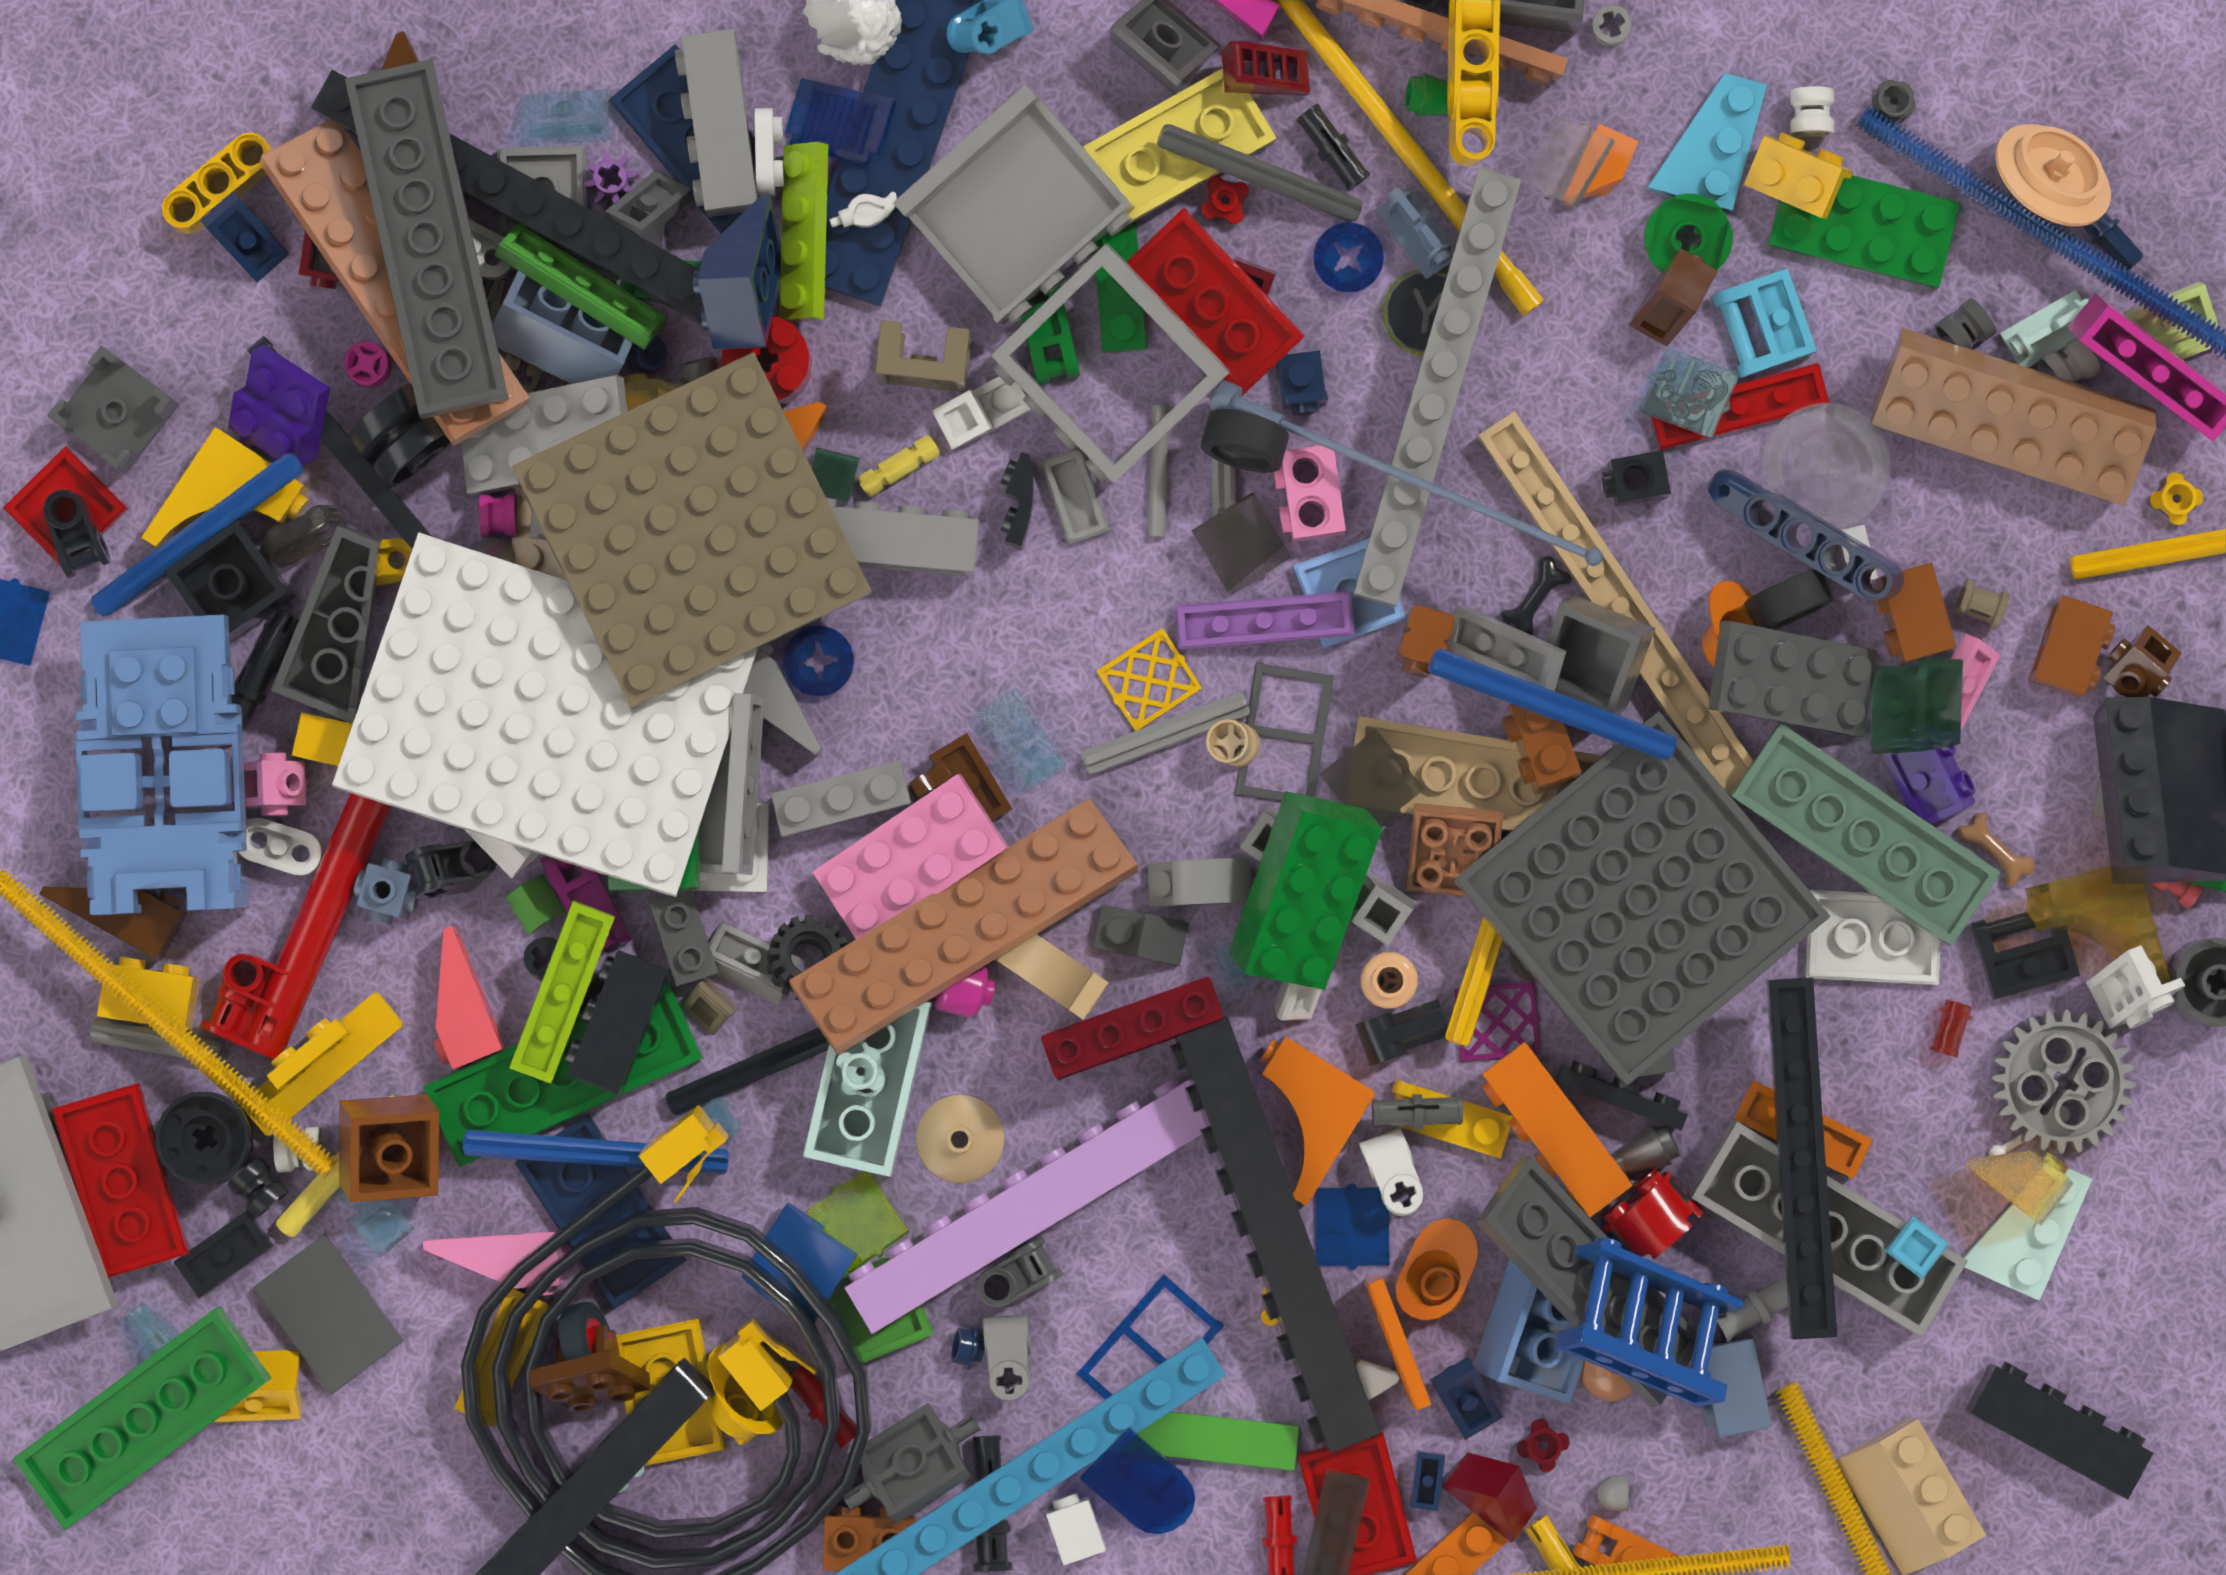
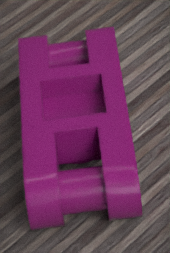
M549 856L540 858L567 913H569L572 902L575 900L615 916L600 956L605 954L604 949L616 943H619L621 946L632 940L598 872L578 866L582 876L567 882L563 871L573 867V864Z

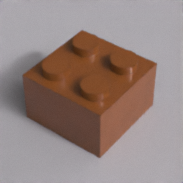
M427 1094L339 1101V1186L350 1203L438 1196L439 1110Z

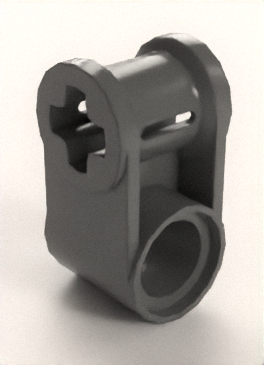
M1042 1236L1007 1255L1008 1258L988 1268L980 1275L977 1281V1292L985 1304L997 1308L1006 1306L1028 1293L1031 1294L1064 1275L1061 1269H1055L1043 1248L1045 1240ZM1030 1256L1034 1257L1042 1272L1041 1275L1037 1273L1029 1258ZM995 1274L1006 1277L1010 1285L1008 1294L1000 1300L989 1298L984 1291L986 1280Z

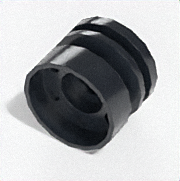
M191 1092L175 1099L162 1113L155 1130L156 1150L163 1166L176 1178L193 1185L218 1184L234 1177L247 1164L254 1147L253 1126L247 1113L243 1108H240L239 1104H236V1101H232V1098L216 1092ZM210 1126L215 1129L213 1137L218 1141L215 1147L206 1146L203 1150H200L197 1147L200 1140L195 1136L198 1129L206 1131Z

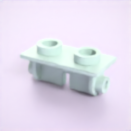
M2074 290L2001 332L2000 336L2016 363L2029 368L2039 362L2043 356L2062 349L2066 346L2067 342L2076 338L2067 327L2089 300L2087 298L2082 300L2077 290Z

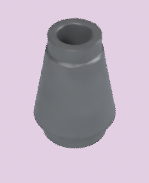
M1653 1124L1621 1147L1619 1151L1611 1155L1626 1176L1672 1165V1160L1681 1156V1153L1669 1127L1663 1124L1656 1128Z

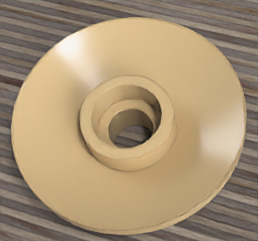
M953 1095L937 1101L924 1113L917 1128L916 1146L923 1164L932 1174L951 1183H969L987 1175L998 1163L1004 1148V1130L998 1115L987 1103L968 1095ZM956 1131H963L968 1136V1144L963 1148H957L951 1142V1137Z

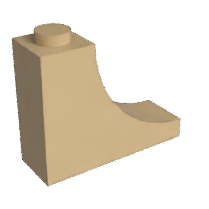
M1037 934L996 959V961L1083 1020L1086 1019L1109 985L1108 981Z

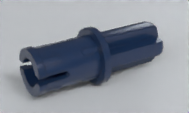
M2105 212L2098 221L2083 226L2093 239L2090 242L2093 245L2098 243L2112 257L2113 261L2117 260V265L2122 263L2120 269L2126 266V271H2128L2143 258L2141 250L2118 226L2120 222L2118 218L2113 220Z

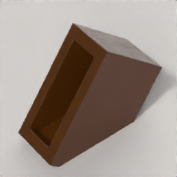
M1679 249L1664 267L1629 325L1667 347L1697 312L1718 271L1707 265L1701 257Z

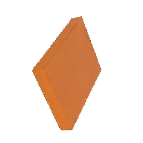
M1378 1274L1365 1279L1363 1284L1409 1403L1416 1410L1432 1405L1383 1278Z

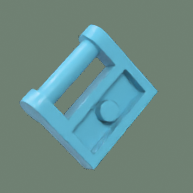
M1788 268L1712 295L1715 308H1721L1740 364L1736 367L1741 379L1817 352ZM1745 298L1750 300L1768 351L1767 355L1756 358L1737 301Z

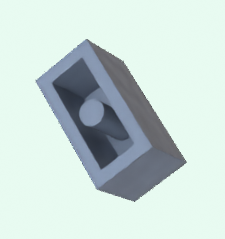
M1744 1337L1729 1342L1724 1341L1713 1344L1708 1371L1711 1373V1378L1728 1386L1725 1402L1701 1406L1706 1429L1714 1427L1715 1435L1724 1437L1772 1427L1754 1339Z

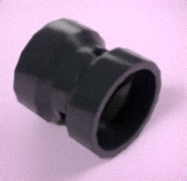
M262 1157L253 1161L227 1183V1186L235 1195H240L247 1202L246 1209L254 1219L268 1211V1206L277 1199L280 1201L289 1193L281 1181H276L269 1174L270 1167ZM264 1184L266 1185L259 1192L253 1195V1193L260 1189Z

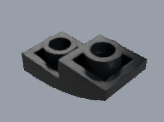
M1021 452L1018 462L1012 459L1009 460L1001 480V484L1008 486L1005 491L1006 497L1018 501L1020 504L1018 509L1010 506L1000 531L1007 533L1005 543L1019 550L1023 549L1028 534L1034 500L1030 455Z

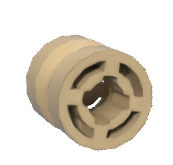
M1231 719L1220 720L1212 725L1207 733L1206 745L1210 755L1217 761L1230 766H1248L1255 761L1260 752V738L1255 729L1239 721Z

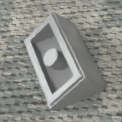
M721 921L709 943L718 970V974H715V976L779 1006L784 996L781 993L783 986L779 984L775 987L771 981L773 973L768 974L767 954L770 944ZM791 954L792 962L797 967L801 959Z

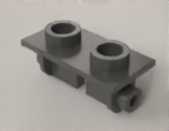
M692 890L677 893L676 897L667 896L649 902L676 987L684 984L692 985L701 982L706 977L718 974Z

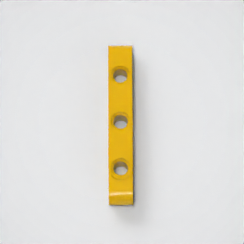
M1449 0L1447 83L1449 152L1455 162L1466 167L1476 166L1491 153L1495 144L1499 88L1500 0ZM1472 45L1479 48L1483 54V64H1470L1464 57V47ZM1471 133L1479 137L1482 143L1480 153L1474 154L1465 150L1462 145L1463 134Z

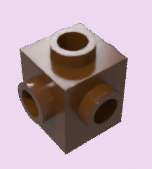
M2147 625L2131 642L2123 638L2110 652L2107 659L2112 664L2103 678L2122 696L2146 697L2150 693L2156 698L2172 680L2169 673L2182 653Z

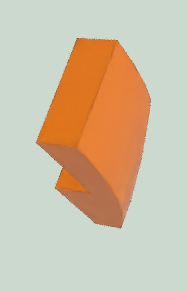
M1598 124L1563 204L1569 207L1576 205L1578 200L1597 194L1602 197L1611 193L1614 186L1621 183L1639 141L1602 124Z

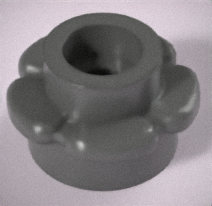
M1887 80L1878 86L1877 94H1874L1872 97V106L1875 112L1879 110L1878 113H1883L1882 119L1887 115V122L1893 119L1892 123L1899 122L1903 117L1908 118L1913 113L1916 103L1913 97L1914 91L1910 85L1903 81ZM1892 97L1898 100L1897 105L1890 103Z
M715 356L681 364L684 377L680 378L681 383L691 382L719 369Z

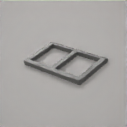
M1256 662L1249 701L1250 715L1247 717L1246 724L1255 729L1258 735L1314 744L1306 796L1315 797L1334 676ZM1263 673L1324 683L1316 735L1255 725ZM1248 766L1239 767L1235 787L1236 796L1247 795L1282 801L1285 792L1245 786Z

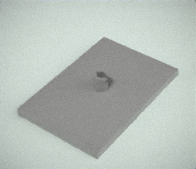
M27 1055L0 1064V1352L119 1306Z

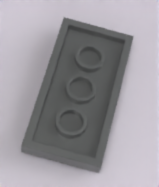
M1721 621L1708 709L1845 736L1864 737L1877 650L1733 621Z

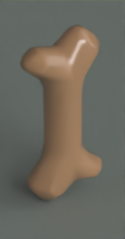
M1976 814L1972 824L1961 825L1958 828V840L1961 843H1972L1979 846L2003 868L2005 886H2016L2022 875H2030L2035 871L2034 859L2013 854L1990 833L1987 826V814Z

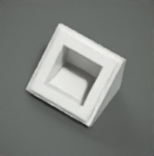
M1282 981L1274 1006L1277 1018L1281 1021L1310 1020L1322 989Z
M1360 1358L1355 1360V1365L1368 1401L1398 1383L1400 1376L1397 1371Z

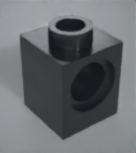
M1663 450L1611 459L1607 463L1608 471L1601 472L1605 497H1613L1615 507L1667 498L1671 494ZM1630 468L1640 470L1646 479L1644 489L1639 491L1628 489L1623 482L1624 471Z

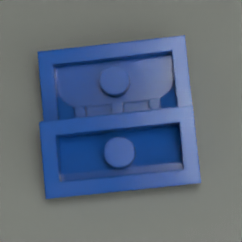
M788 1202L766 1236L803 1268L829 1301L858 1253L824 1232V1225ZM756 1252L753 1259L797 1296L809 1311L814 1323H816L819 1317L790 1280ZM742 1274L741 1277L751 1287H753L759 1294H761L775 1307H777L779 1310H781L783 1313L789 1316L782 1306H780L762 1289H760L756 1284H754L749 1278Z

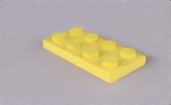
M1222 68L1088 143L1083 148L1135 206L1128 214L1132 218L1129 222L1131 224L1221 173L1219 170L1159 147L1157 140L1164 125L1172 124L1250 156L1274 143L1277 138L1251 94L1225 93Z

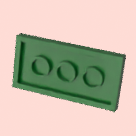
M1852 175L1850 179H1843L1827 219L1820 218L1778 200L1767 246L1938 289L1960 202Z

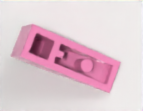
M556 1231L424 1240L423 1250L501 1282L520 1259ZM561 1247L525 1274L514 1288H526L527 1292L550 1264L562 1256ZM563 1274L551 1284L543 1295L553 1294V1286L563 1284Z

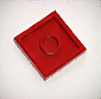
M67 446L55 455L3 507L59 565L60 562L55 551L54 540L43 512L44 502L51 493L64 489L78 493L86 498L102 535L129 510ZM71 498L63 500L57 509L58 517L63 523L73 520L77 513V506Z

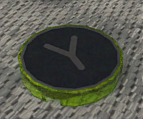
M1414 270L1401 276L1388 290L1382 308L1383 325L1391 340L1404 352L1423 357L1447 273L1439 271L1426 280L1419 270Z

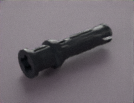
M1001 1435L973 1437L975 1483L988 1475V1466L989 1474L1001 1467ZM1003 1519L976 1537L977 1562L973 1564V1572L1012 1570V1562L1008 1561L1007 1533L1011 1532V1525L1008 1524V1520Z

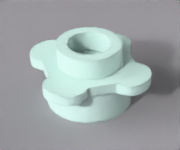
M867 1047L862 1053L850 1054L849 1052H843L838 1056L836 1064L842 1069L844 1081L841 1084V1089L845 1094L852 1096L859 1090L870 1088L873 1091H878L883 1087L885 1078L879 1072L878 1061L880 1053L877 1049ZM858 1067L865 1069L864 1075L859 1076L856 1073Z

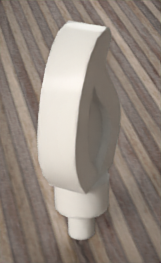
M891 192L886 198L871 194L858 195L850 202L848 208L838 211L839 216L829 219L832 228L843 224L844 228L853 224L861 228H869L883 222L896 208L893 204L897 199L896 193Z

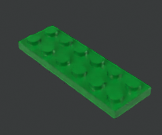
M669 979L666 982L623 1093L620 1095L568 1075L571 1065L566 1064L565 1060L574 1039L582 1041L588 1024L582 1022L583 1015L576 1018L551 1084L509 1068L518 1046L516 1044L423 1086L426 1094L439 1110V1124L458 1167L482 1158V1156H468L464 1154L463 1139L465 1132L468 1130L534 1135L703 1059Z
M218 1306L15 1456L13 1460L65 1531L271 1380L272 1377L221 1306Z

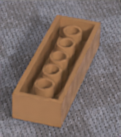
M1901 328L1875 397L1871 425L2123 506L2126 505L2157 428L2155 408L1905 328Z

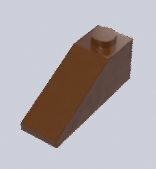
M43 886L39 893L41 896L154 959H163L188 914L186 911L178 908L182 901L181 899L161 888H158L155 894L149 891L138 890V904L141 905V913L90 915V900L92 898H88L87 888Z

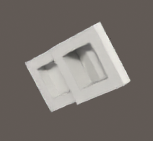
M997 377L975 390H969L932 410L951 449L954 450L1032 410L1023 401L1027 393L1016 381L1009 386L1000 377Z

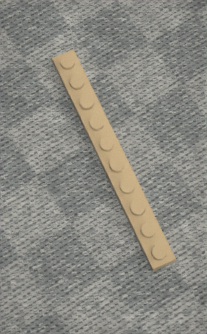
M1515 411L1479 434L1477 436L1478 440L1539 529L1588 550L1597 548L1602 552V562L1597 566H1591L1584 557L1549 543L1588 601L1656 628L1639 676L1683 741L1725 791L1731 795L1753 762L1752 758L1720 711L1708 709L1709 695Z

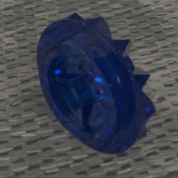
M1352 222L1339 223L1327 229L1318 239L1313 256L1314 268L1322 282L1337 292L1357 293L1372 285L1379 276L1384 262L1383 248L1378 237L1367 227ZM1335 244L1347 251L1353 248L1356 249L1360 244L1363 246L1356 257L1359 268L1362 270L1361 272L1349 265L1343 269L1340 268L1337 272L1334 270L1341 258L1338 249L1334 246Z
M811 626L799 631L787 644L783 658L784 670L789 681L804 694L823 697L839 691L850 679L854 666V655L849 642L841 633L826 626ZM816 642H819L824 656L838 658V662H832L824 666L822 680L818 679V674H816L814 667L807 666L806 664L800 665V661H806L807 658L814 656Z

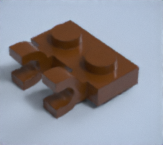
M967 733L929 755V759L935 768L909 782L911 790L917 800H919L955 775L961 774L992 822L1013 809Z

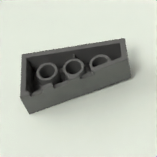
M342 524L336 527L271 691L350 723L354 722L361 699L381 553V540Z

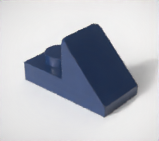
M233 191L200 219L207 230L256 283L290 255L253 211Z
M1468 1357L1455 1365L1447 1367L1443 1372L1430 1379L1432 1386L1465 1440L1503 1418Z

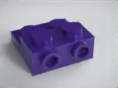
M263 344L251 351L246 386L233 393L228 428L239 435V442L245 447L260 448L272 456V463L284 454L293 453L302 466L318 458L330 387Z

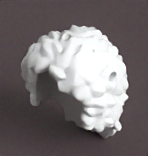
M806 0V6L803 10V14L808 17L810 26L817 29V38L821 39V44L817 45L819 53L824 55L830 54L835 60H840L842 63L847 61L853 65L859 63L860 66L876 63L880 56L886 55V51L894 45L897 35L901 33V12L895 5V0Z

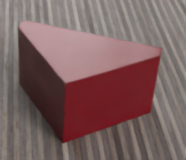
M1469 1452L1459 1462L1442 1486L1510 1543L1516 1540L1537 1509L1520 1466Z

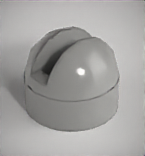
M1613 1475L1606 1477L1598 1487L1597 1495L1599 1502L1609 1510L1628 1511V1476Z

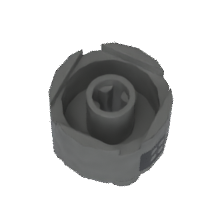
M2217 937L2189 942L2175 953L2167 967L2165 984L2179 978L2185 984V987L2172 996L2175 1002L2171 1006L2181 1017L2193 1024L2209 1027L2226 1026V939ZM2216 974V980L2221 982L2222 985L2220 989L2211 990V985L2206 983L2208 975Z

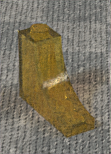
M2108 865L2025 888L2028 899L2027 910L2034 921L2036 931L2062 929L2077 932L2098 943L2115 960L2127 950L2142 945L2148 959L2152 961L2156 968L2157 977L2161 984L2170 982L2143 883L2113 884L2111 866Z

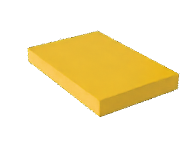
M699 1318L616 1335L620 1356L649 1372L651 1390L684 1357L710 1381L707 1370L708 1360ZM651 1390L636 1393L634 1399L625 1401L626 1414L628 1415ZM714 1392L644 1466L725 1449L722 1431L716 1425L711 1415V1403Z

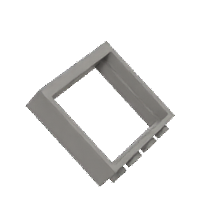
M1108 243L991 355L997 362L992 368L999 377L1009 386L1016 381L1027 393L1023 398L1027 406L1040 418L1047 414L1058 425L1054 430L1057 437L1069 449L1072 450L1078 446L1089 457L1084 464L1101 482L1108 477L1113 483L1123 476L1230 372L1220 359ZM1101 267L1122 286L1207 375L1116 463L1011 356Z

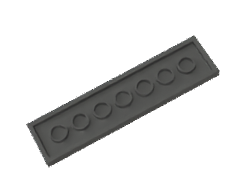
M432 59L345 78L420 418L425 419L508 400L509 396Z

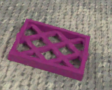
M1534 982L1490 985L1487 990L1490 992L1484 999L1481 1012L1492 1020L1493 1023L1484 1034L1475 1028L1474 1035L1479 1040L1469 1051L1464 1046L1459 1045L1461 1061L1504 1058L1512 1052L1504 1051L1514 1040L1520 1045L1526 1042L1518 1035L1528 1023L1533 1026L1534 1042L1530 1047L1536 1055L1541 1054L1538 1031L1539 1015L1536 1010ZM1460 988L1454 989L1455 1002ZM1521 988L1512 1000H1509L1499 991ZM1525 992L1531 998L1532 1010L1528 1015L1515 1005ZM1494 995L1507 1004L1498 1017L1485 1008ZM1511 1009L1524 1019L1515 1031H1512L1502 1022ZM1497 1026L1510 1035L1500 1048L1488 1039V1036ZM1483 1042L1496 1052L1473 1055Z

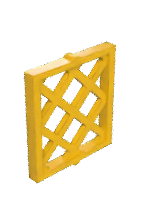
M1163 628L1096 671L1112 695L1114 703L1120 707L1135 731L1140 730L1202 689L1185 663V657L1180 655ZM1155 640L1152 655L1136 652ZM1160 641L1167 642L1174 653L1173 660L1157 657ZM1129 657L1126 672L1110 669ZM1134 658L1150 661L1147 676L1131 673ZM1156 662L1172 665L1168 681L1152 678ZM1177 666L1184 668L1191 679L1190 685L1174 682ZM1108 675L1124 677L1121 693L1113 690L1108 682ZM1130 679L1146 682L1143 698L1127 695ZM1151 683L1167 686L1164 702L1148 699ZM1172 688L1187 691L1170 703ZM1125 700L1141 703L1138 719L1131 717L1124 706ZM1147 705L1161 707L1160 710L1144 720Z

